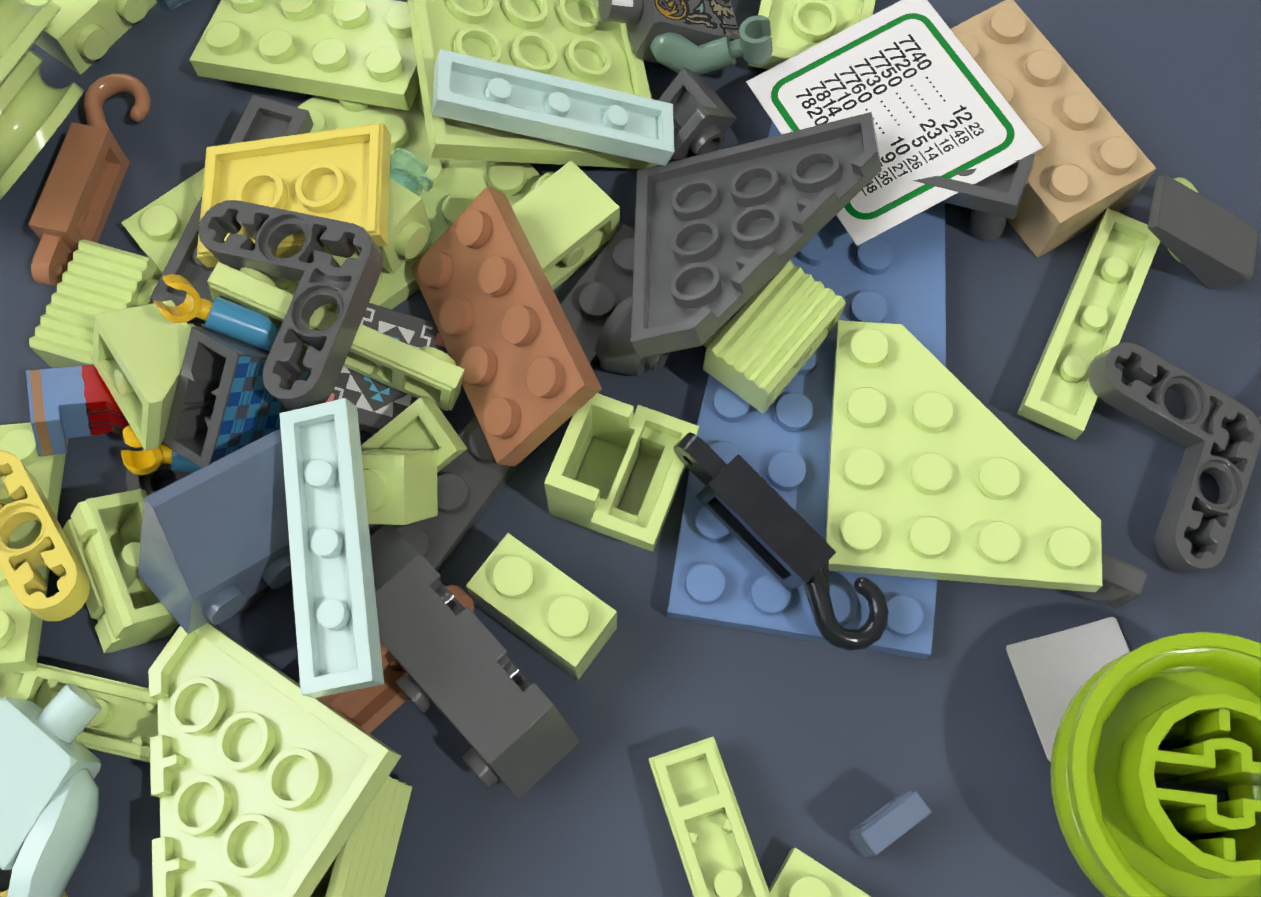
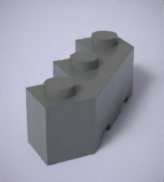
M385 524L370 537L380 643L406 672L396 683L423 714L432 705H435L471 746L461 757L488 788L500 779L519 800L580 743V740L555 705L535 682L530 683L505 654L507 653L506 649L468 606L465 608L439 580L441 575L426 558L391 525Z

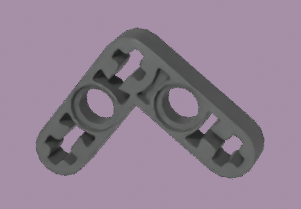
M226 200L214 205L201 219L198 232L200 241L220 263L235 269L243 267L252 268L264 275L299 282L264 365L262 377L265 388L277 401L291 411L325 403L335 388L382 272L384 261L380 249L366 230L354 223L239 200ZM241 227H243L252 238L256 239L255 244L248 236L237 234L241 230ZM293 234L305 235L304 245L294 256L288 258L276 257L277 247L283 239ZM325 246L331 254L325 252ZM356 249L359 251L360 255L357 259L349 258ZM332 255L347 258L342 267ZM328 303L339 305V316L330 327L320 331L310 329V318L315 310ZM303 343L309 345L307 352L301 347ZM306 368L311 372L307 381L296 380L292 387L288 384L291 375H302Z
M1132 342L1120 343L1097 355L1090 363L1088 371L1090 386L1094 393L1107 404L1185 447L1156 532L1155 545L1158 556L1169 569L1181 574L1215 567L1221 563L1226 554L1261 447V424L1259 420L1243 404L1140 345ZM1120 363L1124 368L1121 371L1115 365ZM1122 376L1130 381V383L1125 385L1121 382ZM1151 380L1149 385L1145 384V382ZM1167 389L1177 392L1184 401L1186 410L1182 420L1175 418L1166 408L1164 397ZM1223 423L1227 426L1226 429L1221 427ZM1228 439L1233 440V444L1226 446ZM1202 472L1209 473L1218 483L1220 493L1216 504L1204 498L1200 491L1199 477ZM1202 519H1207V520H1208V521H1205V522H1202V523H1201V520H1202ZM1191 531L1189 540L1184 538V532ZM1192 545L1197 548V553L1195 554L1190 553Z

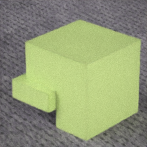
M597 393L572 416L544 482L549 514L653 552L686 467L677 457L673 448L689 432L698 436L699 426L641 405L637 406L634 413V406Z

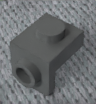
M683 68L658 100L673 104L674 154L672 159L681 160L717 151L725 140L724 133L737 119L704 79L687 68Z

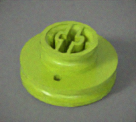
M1210 632L1182 633L1163 637L1126 653L1103 666L1079 688L1069 702L1060 720L1052 749L1050 773L1053 802L1061 831L1071 853L1092 884L1105 897H1261V643L1239 636ZM1162 741L1163 746L1176 747L1183 744H1189L1187 746L1179 747L1168 751L1158 750V747ZM1179 777V785L1227 790L1229 800L1217 802V795L1157 788L1155 782ZM1218 832L1213 839L1188 841L1183 837Z

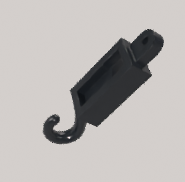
M691 432L687 433L673 449L680 461L705 485L695 497L788 591L804 585L815 625L823 638L833 646L848 651L866 649L880 640L888 624L889 611L885 596L877 584L866 577H859L855 580V590L868 601L869 616L865 624L858 629H847L841 626L835 617L829 583V560L836 551L739 454L726 464L700 437Z

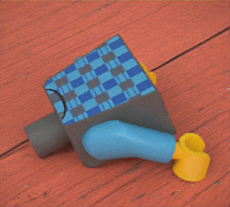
M176 274L165 275L162 279L170 287L187 292L184 302L174 307L167 306L163 302L154 300V304L161 314L171 322L185 323L197 317L205 320L204 327L191 328L163 440L164 444L161 443L159 448L147 451H121L125 467L131 473L140 476L156 471L161 463L171 464V471L194 473L280 429L279 413L291 411L285 408L268 392L262 377L265 362L279 332V328L264 314L217 296H215L213 302L200 298V295L191 283L183 276ZM306 368L302 375H291L288 384L292 387L296 380L307 381L311 372ZM131 426L125 427L122 431L125 444L134 448L143 447Z

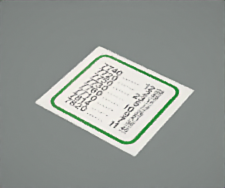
M900 0L746 81L781 134L872 112L882 171L836 214L857 246L959 193L915 182L914 180L941 176L976 184L1016 163L1017 160L1043 148L928 0ZM976 169V171L969 176H960L955 173Z

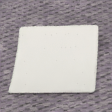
M1114 617L1006 646L1007 654L1045 754L1050 762L1060 720L1073 696L1095 672L1109 662L1130 652L1117 619Z

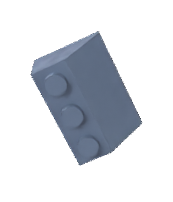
M281 428L144 498L138 575L187 634L208 622L215 625L225 622L234 616L245 605L247 599L268 586L271 589H278L292 580Z

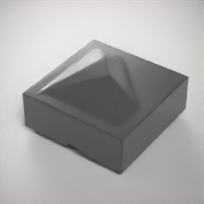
M1102 552L1103 586L1096 592H1072L1085 599L1101 602L1116 609L1140 596L1148 574L1144 573V570Z

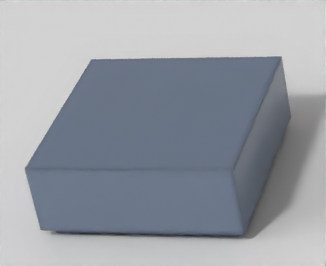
M907 791L894 797L849 832L851 835L848 838L862 858L876 856L931 814L932 811L917 791Z

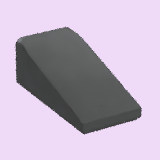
M1162 175L1157 177L1148 229L1208 289L1249 281L1254 273L1259 233L1242 218L1170 176Z

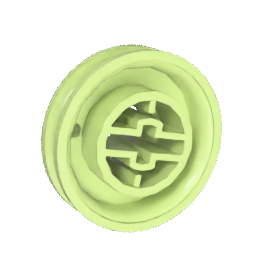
M0 0V200L41 151L84 92L74 82L62 89L47 85L42 80L40 74V65L43 59L30 50L61 9L52 0L40 6L31 5L25 0Z

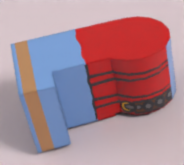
M94 365L26 370L31 425L40 457L67 453L66 439L101 435L107 434V432L123 436L122 431L125 427L129 426V423Z

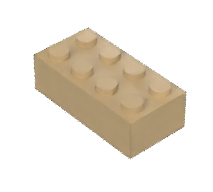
M1005 0L950 29L1043 147L1033 153L1035 154L1033 169L1015 219L1007 218V221L1037 258L1095 226L1107 208L1119 212L1131 204L1157 168L1014 0Z

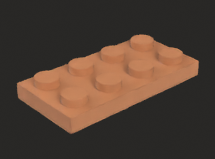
M487 186L415 262L411 269L449 356L455 361L456 366L465 369L462 385L496 463L515 467L602 390V387L505 193Z

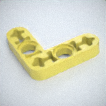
M0 451V477L5 476L3 479L4 485L9 495L15 500V502L6 505L0 500V568L14 596L37 618L48 622L61 621L72 617L83 607L89 597L90 583L88 576L35 477L14 454ZM28 521L41 522V533L36 541L21 549L10 548V535L15 528ZM44 564L60 578L57 581L59 592L49 598L44 595L48 591L47 585L42 575L35 569Z

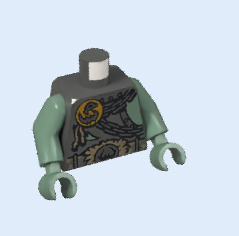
M599 0L598 10L602 21L626 24L632 52L636 57L641 60L662 64L678 74L683 68H687L700 76H718L723 68L735 65L736 58L743 56L747 63L761 65L768 61L773 52L772 38L770 37V20L762 15L751 16L744 20L738 29L731 0Z

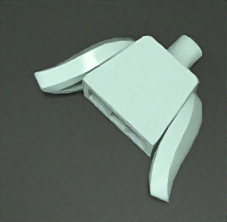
M67 683L44 709L31 701L11 697L0 699V868L2 870L12 869L7 897H61L82 859L94 832L99 812V787L94 778L100 771L101 762L99 758L76 738L102 708L88 693L71 683Z

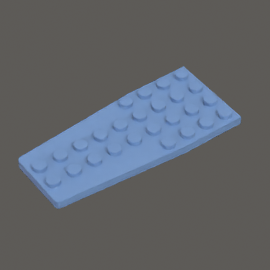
M773 122L768 138L781 135ZM940 202L858 246L835 215L790 259L793 265L801 267L805 274H811L815 281H821L825 288H830L835 295L843 297L846 304L840 320L902 324L946 367L945 202ZM740 309L731 317L732 319L740 311ZM837 326L764 414L709 374L697 426H699L698 437L726 464L739 454L824 540ZM689 470L666 618L830 644L823 638L815 625L804 585L788 591L695 497L705 485ZM829 571L830 597L835 617L844 628L858 629L865 624L869 616L868 601L854 588V582L857 578L866 577L877 584L885 596L889 611L887 627L880 640L862 650L924 660L931 656L937 579Z

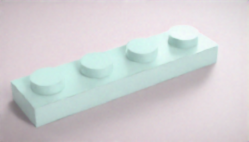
M439 50L434 66L431 115L663 166L667 165L674 154L673 104L452 51Z
M347 398L279 413L301 695L318 698L383 685L384 677L357 407Z

